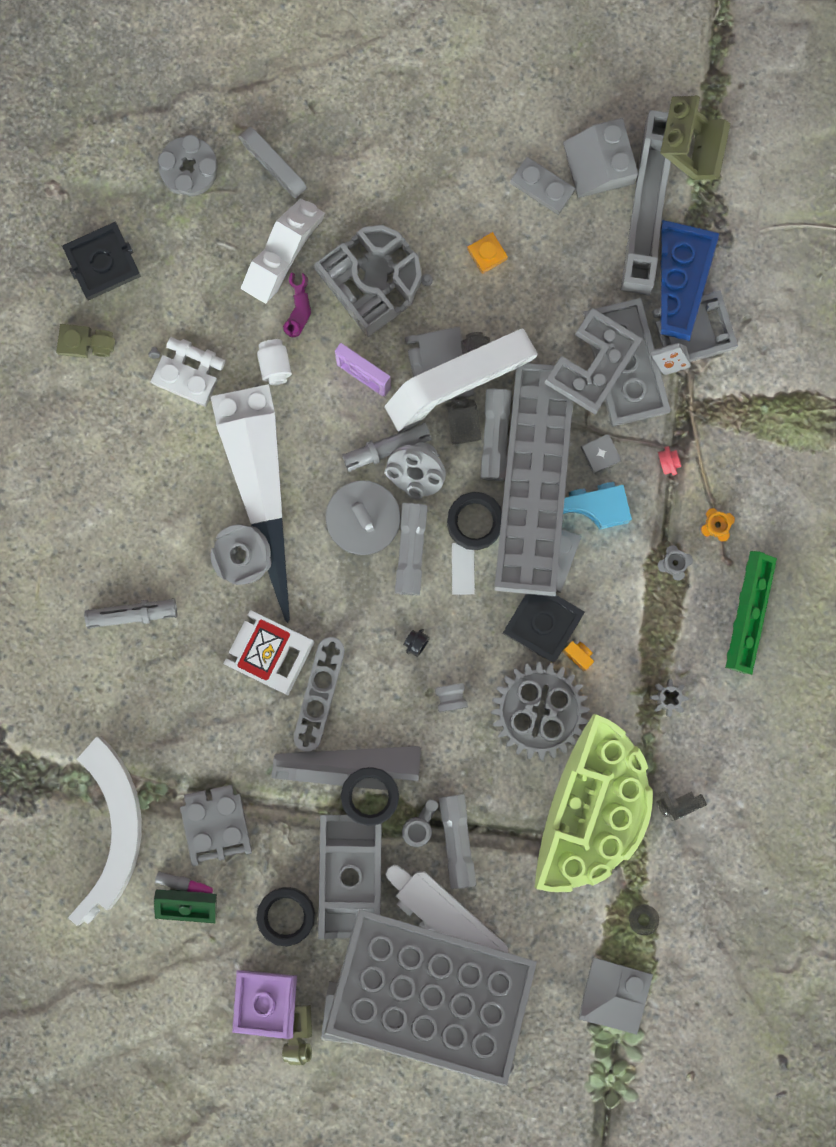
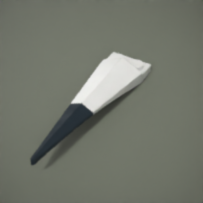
M267 384L210 396L216 426L251 526L258 528L269 543L272 563L268 574L284 620L289 623L290 614L276 416L270 386Z

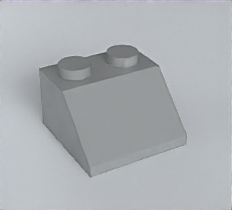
M623 118L593 125L563 142L578 198L634 185L638 171Z

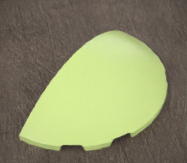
M597 714L592 715L576 742L554 794L539 851L535 878L536 889L550 892H571L575 887L586 884L595 885L612 875V870L623 860L631 858L647 830L652 811L653 790L648 784L646 770L649 768L641 750L634 746L622 728Z

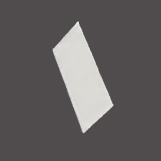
M452 543V595L475 594L474 550L465 549L456 543Z

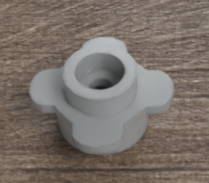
M671 545L667 547L664 559L658 562V569L661 572L671 574L674 580L679 581L685 577L684 572L688 566L692 565L693 558L690 554H685L683 551L678 550L677 546ZM674 560L678 561L677 566L673 565Z

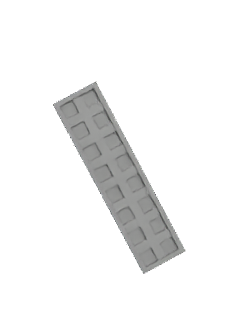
M527 363L516 369L495 591L556 596L573 401L545 384L555 365Z

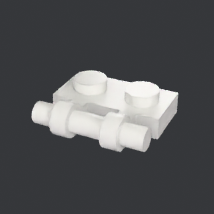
M170 337L167 348L176 351L174 359L162 355L150 382L155 386L206 407L218 381L217 378L208 375L210 368L213 367L221 371L225 360L217 357L216 353L211 350L203 351L191 346L192 342L185 339L180 341ZM187 357L201 362L198 370L184 364Z

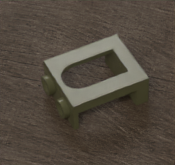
M698 95L673 96L660 154L693 180L719 179L730 123L726 119L708 120L698 111L700 96ZM694 131L697 135L691 159L686 154H689L692 134Z

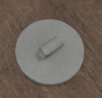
M355 481L344 485L332 496L326 510V525L331 538L340 548L356 555H370L383 550L393 541L400 526V510L394 496L382 485L371 481Z

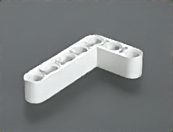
M519 329L409 379L388 401L385 409L398 433L419 424L436 405L529 363L538 356V353L526 331Z

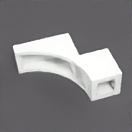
M301 198L276 220L265 249L252 260L241 289L266 304L279 291L294 259L313 231L322 222L325 212L318 209L315 204L304 201Z

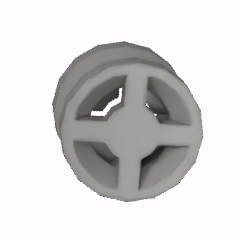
M464 683L435 688V693L440 699V704L438 705L439 712L468 708L467 701L463 698Z

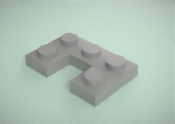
M591 308L575 336L600 350L587 371L561 356L547 377L545 384L596 415L643 339Z

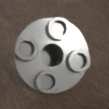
M418 442L414 445L395 449L391 453L385 469L387 478L392 480L398 488L405 491L410 498L415 500L438 492L446 478L444 465L438 458L440 455L432 445L425 442Z

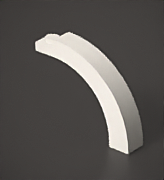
M98 736L76 760L91 773L104 794L111 818V845L107 863L99 880L68 917L76 926L84 921L89 924L100 912V909L97 908L99 904L105 910H109L120 898L135 869L142 837L140 803L130 773L115 750L102 737Z

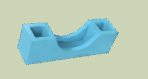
M615 482L598 485L597 491L586 493L585 488L569 492V497L564 499L563 514H582L591 519L599 530L628 524L632 520L624 485L615 486Z

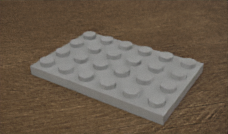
M359 909L324 1034L506 1086L537 961Z

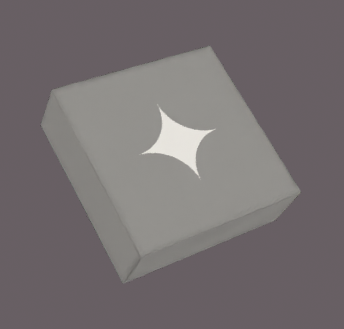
M609 434L581 446L593 474L621 462V458Z

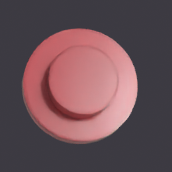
M669 446L664 447V451L658 452L665 475L670 473L673 476L677 475V468L682 467L677 450L671 451Z

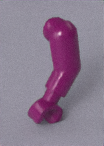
M292 272L289 275V283L295 289V295H293L295 308L283 326L285 334L289 337L299 336L311 315L308 293H305L308 277L304 273H302L303 281L298 286L294 283L295 274Z

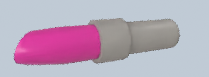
M158 871L155 883L175 888L177 891L213 893L212 887L192 881L191 878L184 876L178 877Z

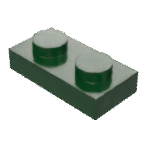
M156 889L154 896L155 919L215 924L217 918V894Z

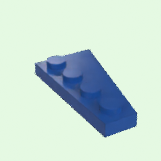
M662 220V335L690 341L718 243L719 233Z

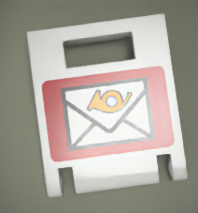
M250 610L247 616L256 620L253 625L244 621L229 651V654L237 657V660L234 662L230 659H225L223 664L283 694L289 695L315 642ZM290 647L300 651L286 678L278 674V671Z

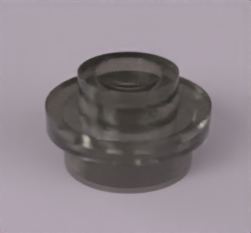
M641 904L631 910L629 925L639 935H650L659 926V915L653 907ZM641 914H647L649 917V922L646 925H640L638 922Z

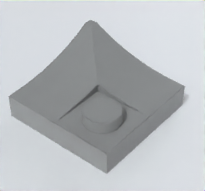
M593 957L584 990L579 1020L637 1035L653 974Z

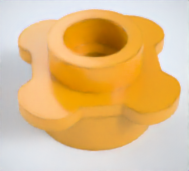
M715 508L709 509L706 512L707 520L705 525L701 527V533L706 537L710 535L717 537L721 542L727 541L730 537L729 530L731 525L735 522L734 516L730 513L718 512ZM716 522L720 523L721 526L719 528L715 526Z

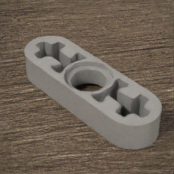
M248 127L239 135L240 141L292 197L297 198L307 189L302 179L252 127Z

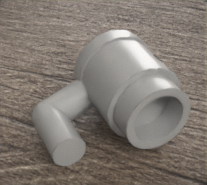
M428 800L419 817H412L403 825L402 837L408 845L422 847L430 840L432 829L429 822L438 808L435 800Z

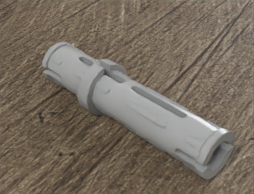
M424 422L421 425L373 443L372 440L366 442V446L346 454L344 453L342 457L345 460L344 463L348 472H351L372 462L374 465L380 463V459L390 456L399 447L431 441L432 438Z
M175 598L156 602L141 600V603L133 605L88 609L84 612L85 624L87 629L142 621L144 624L151 623V620L177 618V605Z

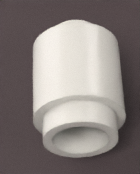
M280 339L261 342L257 355L262 380L269 382L270 385L286 383L287 378L292 375L286 346H283Z

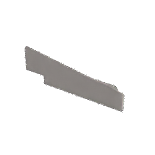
M419 746L275 754L271 778L343 786V783L353 772L360 768L374 767L384 770L393 779L418 781L421 748ZM374 778L363 779L355 786L387 790L381 781Z

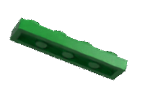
M750 551L725 666V668L752 675L777 561V558L760 551Z

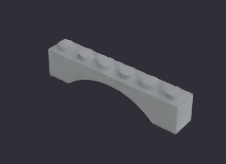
M649 110L645 121L620 291L650 295L654 287L661 220L671 164L667 158L660 154L668 118L667 112Z

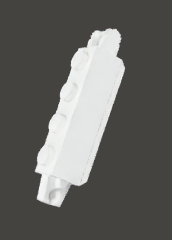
M398 864L388 867L387 873H385L386 878L399 890L396 894V897L399 899L397 905L407 915L411 916L414 912L423 921L419 924L422 928L508 953V947L499 937L425 871H416L411 876L405 869H401V866H398Z

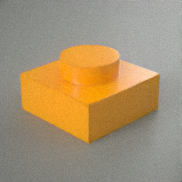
M493 232L467 247L468 252L482 274L508 259L507 254Z
M571 641L562 651L583 672L595 662L590 657L593 654L592 651L582 642L576 644Z

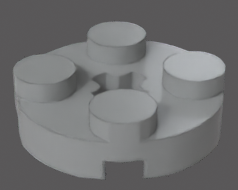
M187 135L171 141L158 158L160 176L166 187L173 193L198 196L206 192L214 184L218 168L215 153L205 141L198 139L194 135ZM186 160L195 162L193 165L194 171L191 173L188 170L183 172L180 170L183 167V162Z
M232 525L223 529L215 538L217 541L214 548L211 549V563L217 575L223 580L226 579L236 585L251 584L259 580L271 567L270 546L266 537L258 528L246 525ZM238 547L246 550L247 556L244 562L235 559Z

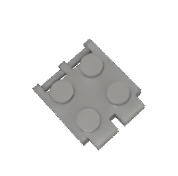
M233 785L211 789L213 800L209 801L206 790L184 795L186 806H181L180 809L192 866L199 865L201 861L218 858L219 861L225 860V856L238 853L252 854L241 794H234ZM242 843L244 844V846L224 850V847ZM217 849V852L197 856V853Z

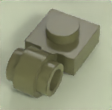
M60 324L56 353L64 356L88 358L89 348L93 349L92 354L95 356L110 357V352L114 351L115 339L112 338L113 333L110 331L95 330V335L91 337L92 329L90 327Z
M295 1005L293 1038L289 1039V1043L284 1044L282 1050L284 1062H288L290 1065H304L306 1062H310L312 1058L310 1043L302 1040V1038L312 1037L311 1005Z

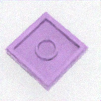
M340 343L335 350L337 366L382 397L386 396L391 389V377L344 344Z
M237 970L232 1033L284 1039L293 1038L297 975Z

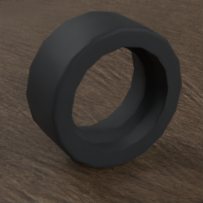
M470 492L461 495L453 502L448 511L447 527L450 536L456 544L465 549L481 550L488 548L497 541L500 535L501 506L493 497L486 493ZM471 504L483 505L491 512L493 518L490 532L484 537L477 539L464 535L457 523L461 510Z
M374 767L360 768L350 774L343 783L341 791L342 807L348 817L356 823L366 826L379 825L388 820L397 809L399 801L398 786L393 777L382 769ZM363 779H378L388 790L389 798L387 805L377 814L368 815L361 813L353 804V788Z
M282 887L273 890L262 899L257 909L256 921L259 931L267 941L277 946L288 947L300 943L309 935L314 926L315 910L312 901L304 892L297 888ZM283 898L293 899L298 902L304 913V920L300 929L289 935L279 934L274 931L268 921L270 907L277 900Z

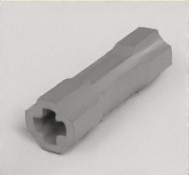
M486 389L484 448L480 477L482 480L505 481L508 417L511 404V391Z
M402 503L401 540L395 594L420 596L422 553L428 505Z
M465 795L439 797L448 855L451 889L476 886L467 827Z

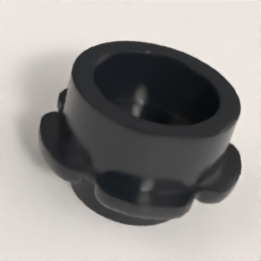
M420 629L418 632L412 630L403 644L407 647V654L411 653L418 657L425 649L430 637L423 633L424 629Z

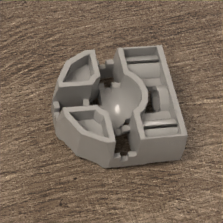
M384 225L363 227L349 242L341 243L314 264L315 271L367 337L410 307L421 284L418 255L411 250L405 238L398 231ZM360 242L368 253L364 254L365 257L363 259L359 258L357 260L350 252V249ZM402 247L408 256L398 264H394L390 255ZM360 268L365 272V280H360L358 277ZM394 273L393 282L387 283L388 275ZM350 278H353L356 287L365 294L358 301L344 284ZM394 287L406 300L403 302V305L395 309L385 296Z

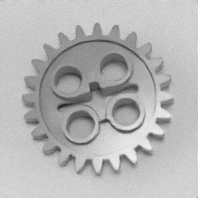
M537 662L536 668L533 671L527 663L524 665L525 673L523 674L515 668L513 670L514 680L507 676L503 678L508 685L507 688L497 687L502 697L492 699L494 703L500 705L499 709L491 711V714L500 717V720L493 723V726H502L504 729L499 733L498 737H509L506 747H510L514 743L518 745L516 749L517 755L523 749H526L527 759H531L534 752H538L539 759L544 760L545 752L547 751L552 758H556L557 748L564 754L567 753L565 744L568 742L575 746L574 734L581 735L583 732L579 728V724H587L589 722L581 717V713L590 711V708L581 706V702L585 701L588 696H579L577 693L583 685L580 684L573 687L571 683L575 675L564 678L565 668L562 667L555 673L553 672V663H550L547 669L543 670L541 662ZM526 684L534 686L537 690V697L533 701H526L521 696V689ZM548 685V692L544 702V709L548 710V715L541 717L538 735L533 737L532 731L537 713L532 712V708L539 706L543 686ZM558 691L565 695L566 704L563 708H556L551 704L550 697L553 692ZM517 714H525L529 717L530 726L527 730L520 731L515 727L514 718ZM547 721H554L559 725V734L555 738H549L544 734L543 727Z

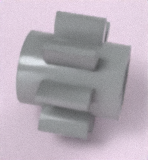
M672 679L667 681L666 688H663L660 684L655 685L659 692L657 695L650 696V699L656 700L658 704L654 710L655 712L664 709L666 710L667 717H671L672 709H676L679 713L684 712L680 705L682 701L689 700V697L683 696L681 693L684 685L676 688L673 686ZM674 692L673 701L675 704L670 703L666 705L663 702L666 698L663 693Z

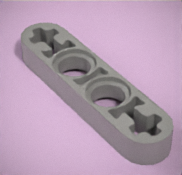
M335 637L325 638L318 645L294 733V742L298 749L304 752H311L319 747L345 653L342 642ZM330 643H335V648L340 650L339 655L332 656L330 663L331 665L337 664L335 671L327 666H318L319 660L324 663L326 662L327 654L323 652V648L329 647ZM322 671L328 672L332 677L331 685L325 689H321L315 684V676ZM314 700L320 701L324 706V712L318 718H313L307 713L308 704ZM304 718L314 723L321 722L320 729L313 726L312 736L316 737L315 743H309L308 747H304L303 741L299 739L300 734H306L308 725H302Z

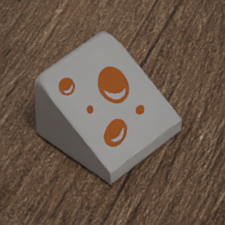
M678 342L652 350L651 352L654 361L664 375L691 367L687 347Z

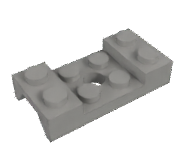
M320 815L318 939L350 938L359 909L381 915L382 823L366 826L356 823L348 815ZM347 868H353L359 874V881L353 886L345 885L341 879L342 872Z

